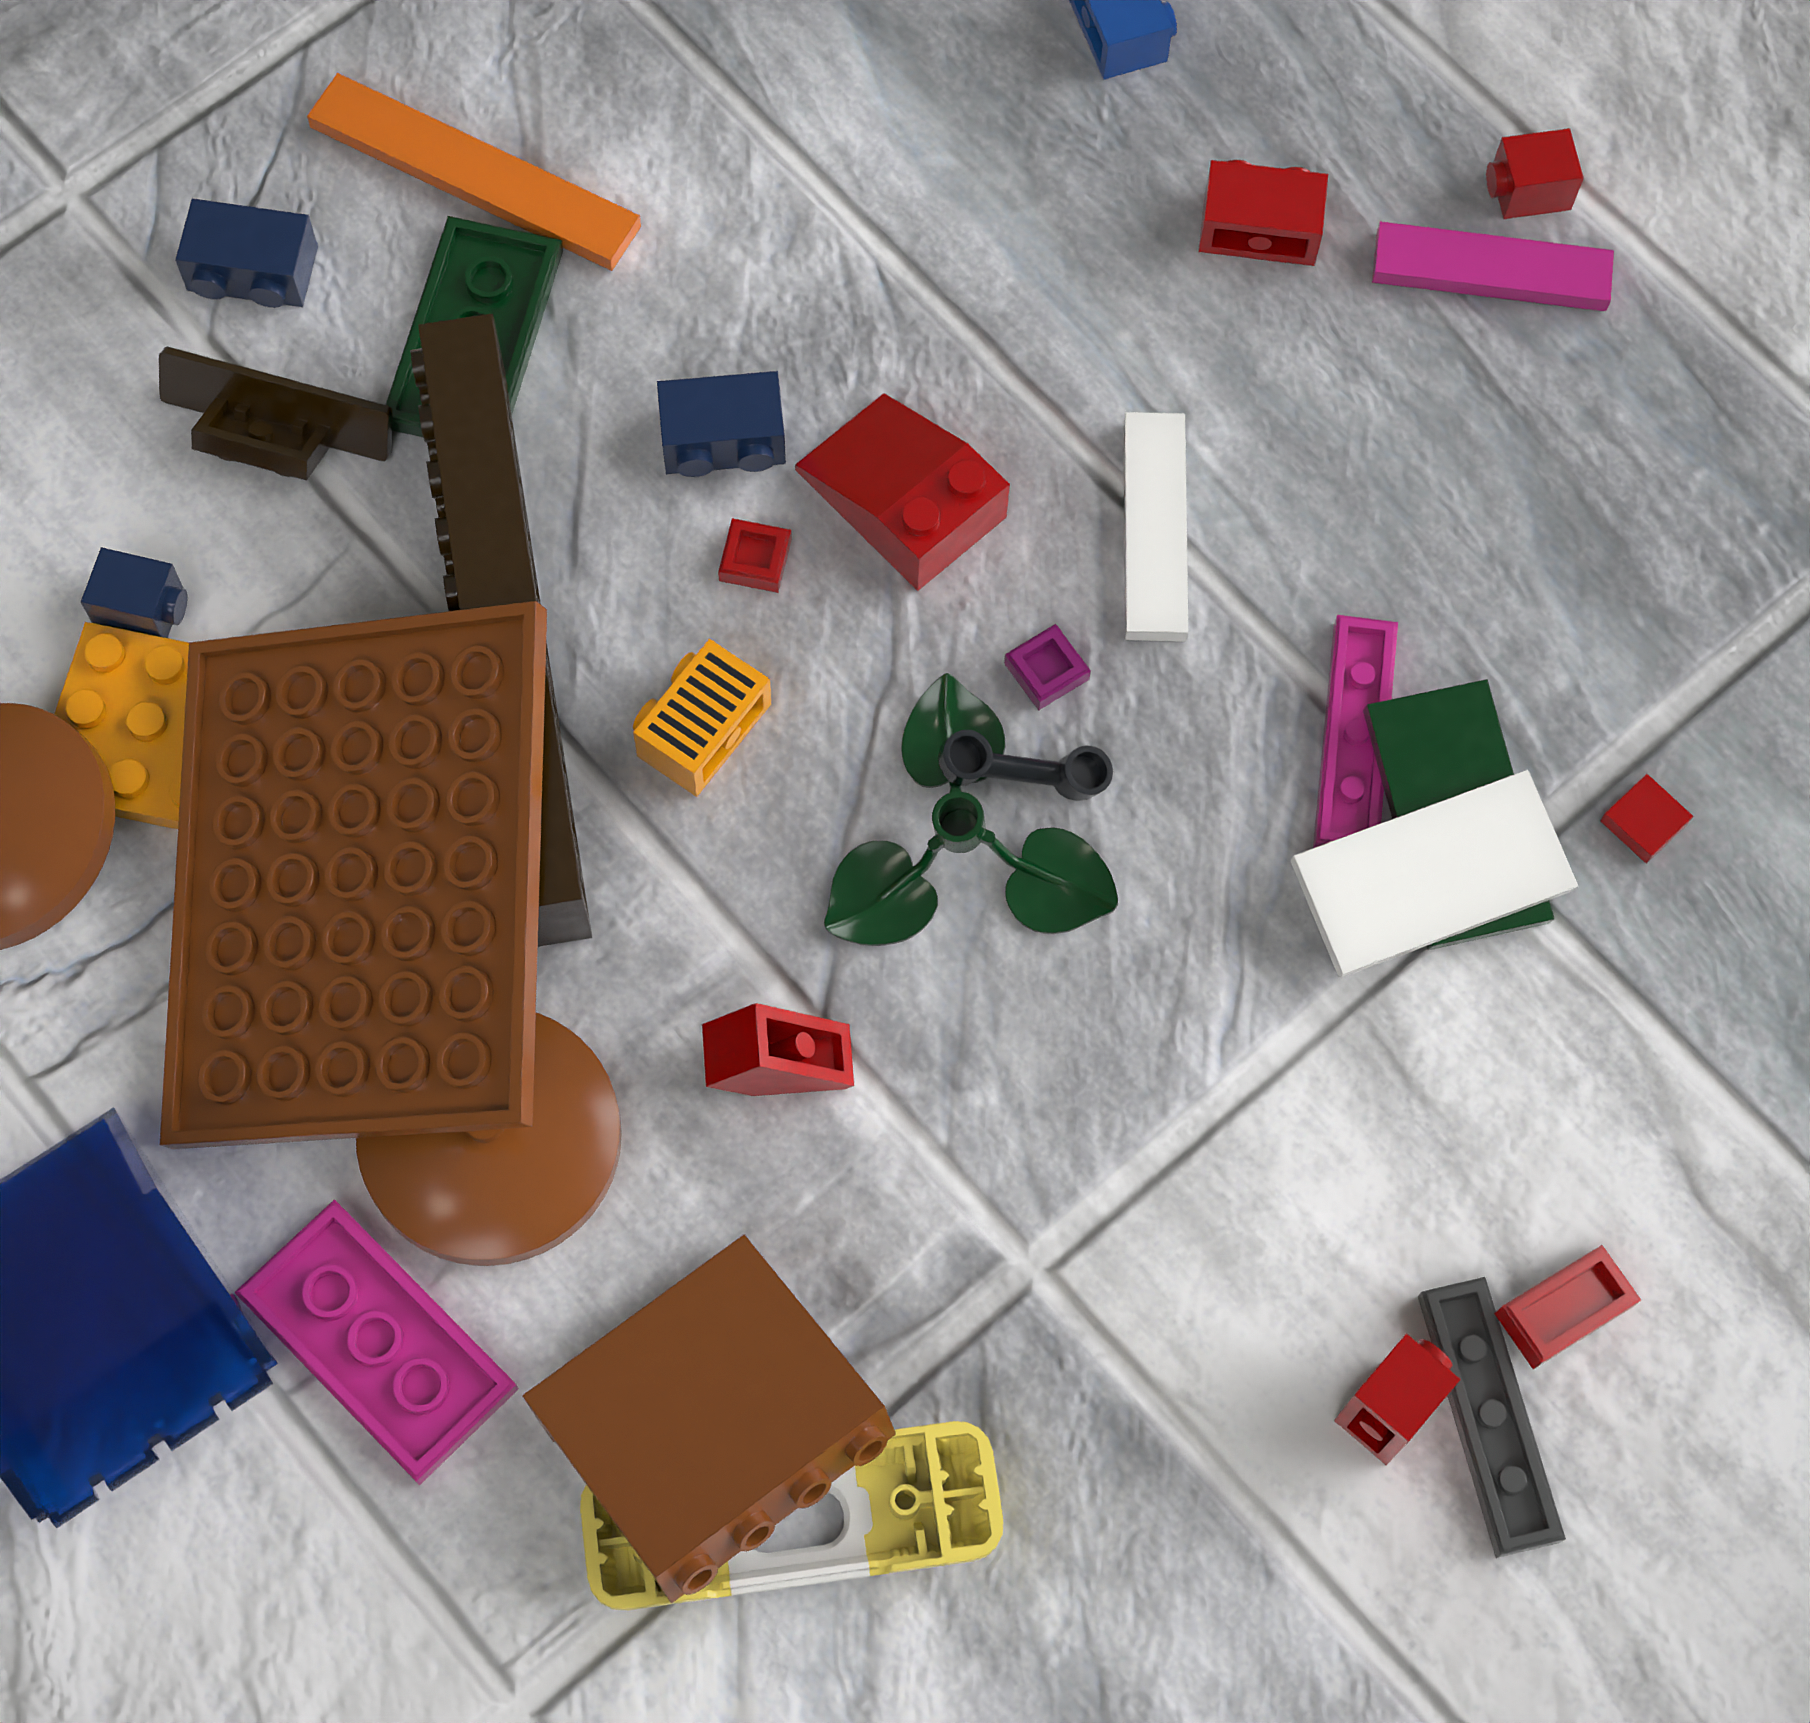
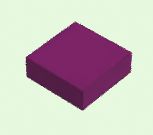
M1056 624L1011 650L1004 657L1005 666L1038 711L1090 680L1091 670Z

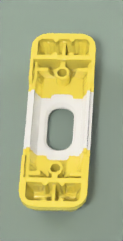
M959 1421L894 1429L896 1435L888 1440L885 1449L877 1458L866 1465L853 1466L832 1482L828 1493L840 1502L844 1514V1527L840 1535L833 1542L821 1546L771 1553L758 1552L754 1549L747 1552L741 1551L718 1568L715 1578L705 1588L691 1595L684 1594L672 1604L974 1562L987 1557L997 1548L1003 1534L1002 1507L994 1454L989 1438L979 1427L968 1422ZM586 1485L581 1494L580 1513L587 1579L593 1595L601 1604L613 1610L628 1611L670 1605L671 1602L665 1596L656 1579Z

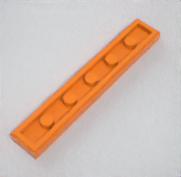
M339 73L335 75L307 115L310 128L528 232L562 240L564 249L610 271H613L641 228L640 215Z

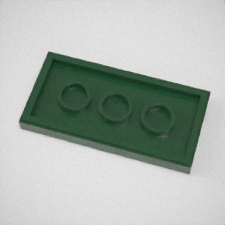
M452 216L447 217L385 404L393 410L392 431L423 437L418 405H422L419 387H416L410 350L422 348L418 324L493 314L505 369L511 413H513L563 254L562 240Z
M1488 679L1367 704L1363 710L1392 819L1514 775ZM1545 901L1427 945V950L1549 924L1554 920L1550 901Z

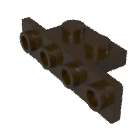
M168 346L158 356L159 397L161 401L203 413L191 429L192 450L214 455L226 461H236L273 471L281 476L295 477L306 481L329 448L382 462L386 461L391 454L393 410L388 405Z

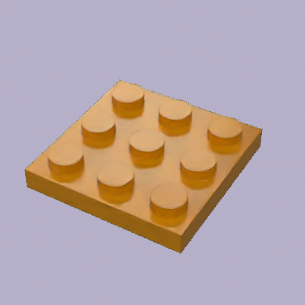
M85 622L54 715L66 721L93 745L104 761L114 790L115 817L178 829L189 642Z

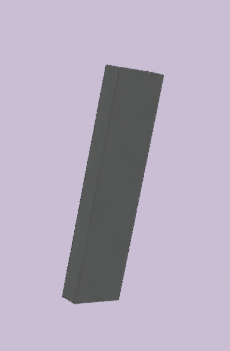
M1486 1277L1422 1291L1418 1295V1300L1431 1343L1449 1357L1453 1364L1450 1370L1461 1379L1447 1397L1495 1557L1500 1558L1561 1543L1566 1539L1502 1329L1499 1320L1494 1314L1496 1310Z

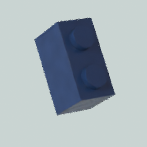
M192 198L175 261L187 291L194 292L201 297L214 300L224 297L247 299L270 308H278L282 305L303 307L318 244L310 217L307 214Z
M778 371L657 381L666 475L679 473L686 477H700L709 474L712 470L735 468L748 472H759L769 469L773 465L786 464L785 434Z

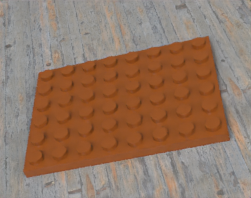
M537 601L189 642L160 1146L171 1149L533 1127L547 609Z

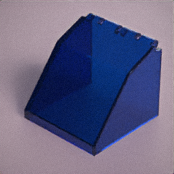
M114 1107L0 1180V1478L31 1520L35 1518L40 1523L49 1518L52 1524L59 1528L100 1500L94 1486L105 1480L106 1486L113 1492L160 1460L154 1446L164 1440L173 1452L220 1420L214 1406L225 1400L230 1410L234 1411L273 1385L274 1383L267 1371L278 1364L233 1289Z

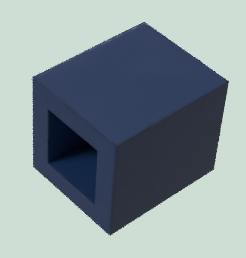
M101 547L82 596L81 604L91 623L168 638L172 625L177 626L183 620L187 608L188 595L173 564Z

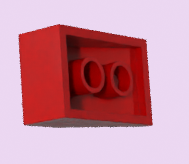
M885 393L795 464V471L917 591L1007 518L1010 483L967 442Z

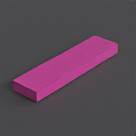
M1380 221L1376 234L1372 283L1606 312L1611 302L1614 250Z
M1345 615L1336 616L1333 628L1313 848L1381 824L1384 787L1363 710L1367 704L1392 699L1398 622Z

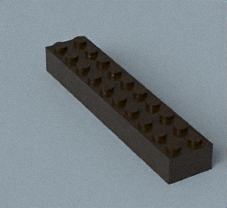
M493 314L418 324L422 348L410 350L415 383L416 387H419L422 405H418L422 434L424 442H427L430 461H426L431 494L432 498L435 499L438 518H435V527L440 554L444 557L447 574L443 575V583L448 611L537 601L541 604L507 381ZM547 640L538 947L592 938Z

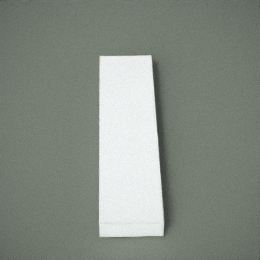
M1125 412L1123 421L1125 640L1186 642L1188 637L1185 413Z

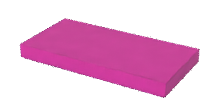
M335 1199L234 1292L419 1486L519 1390L517 1384Z

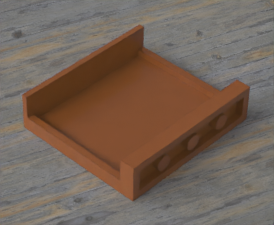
M745 1234L522 1395L540 1425L577 1471L656 1579L671 1604L684 1594L691 1595L705 1588L715 1578L718 1568L739 1552L751 1551L762 1545L772 1535L775 1525L796 1509L808 1508L819 1502L830 1490L832 1482L853 1466H863L873 1461L883 1452L888 1440L896 1435L884 1404Z

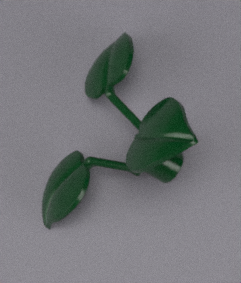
M949 673L940 676L919 698L908 718L902 737L901 752L904 766L913 781L926 788L939 787L949 782L939 766L938 754L942 743L955 732L973 730L980 733L989 742L992 753L1004 754L1006 748L1004 730L996 714L987 704L968 691ZM980 777L973 783L984 781L988 777ZM949 782L950 792L942 796L933 808L932 822L935 836L928 841V847L916 865L913 866L909 853L902 846L890 841H869L860 844L844 857L833 877L824 926L830 934L840 939L868 946L896 944L916 936L930 923L938 907V895L935 888L921 875L930 868L941 849L945 848L953 853H966L975 849L980 843L987 845L1008 866L1016 869L1006 882V901L1015 919L1032 931L1043 934H1059L1075 930L1113 913L1118 906V895L1113 877L1107 865L1084 839L1064 829L1053 827L1040 828L1027 836L1022 848V858H1019L1012 854L995 837L994 832L986 829L984 810L978 799L969 793L962 792L961 786Z

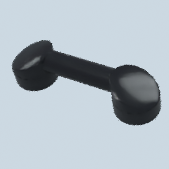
M960 730L942 743L938 754L939 766L943 775L949 782L958 786H967L980 777L1054 786L1063 797L1081 801L1088 800L1103 792L1110 785L1113 777L1112 763L1106 753L1097 747L1088 745L1076 748L1058 762L992 753L991 746L983 735L973 730Z

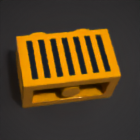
M710 638L697 654L689 652L681 659L671 676L672 685L659 701L655 698L650 699L641 708L633 723V736L637 757L696 797H698L772 704L770 679Z

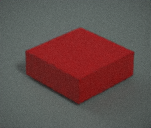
M732 518L718 570L719 581L779 593L792 541V530Z
M1646 774L1605 812L1600 822L1647 864L1690 823L1694 816L1652 777Z

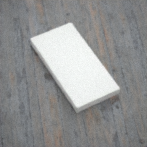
M1528 770L1299 853L1290 860L1339 978L1570 893L1579 887Z

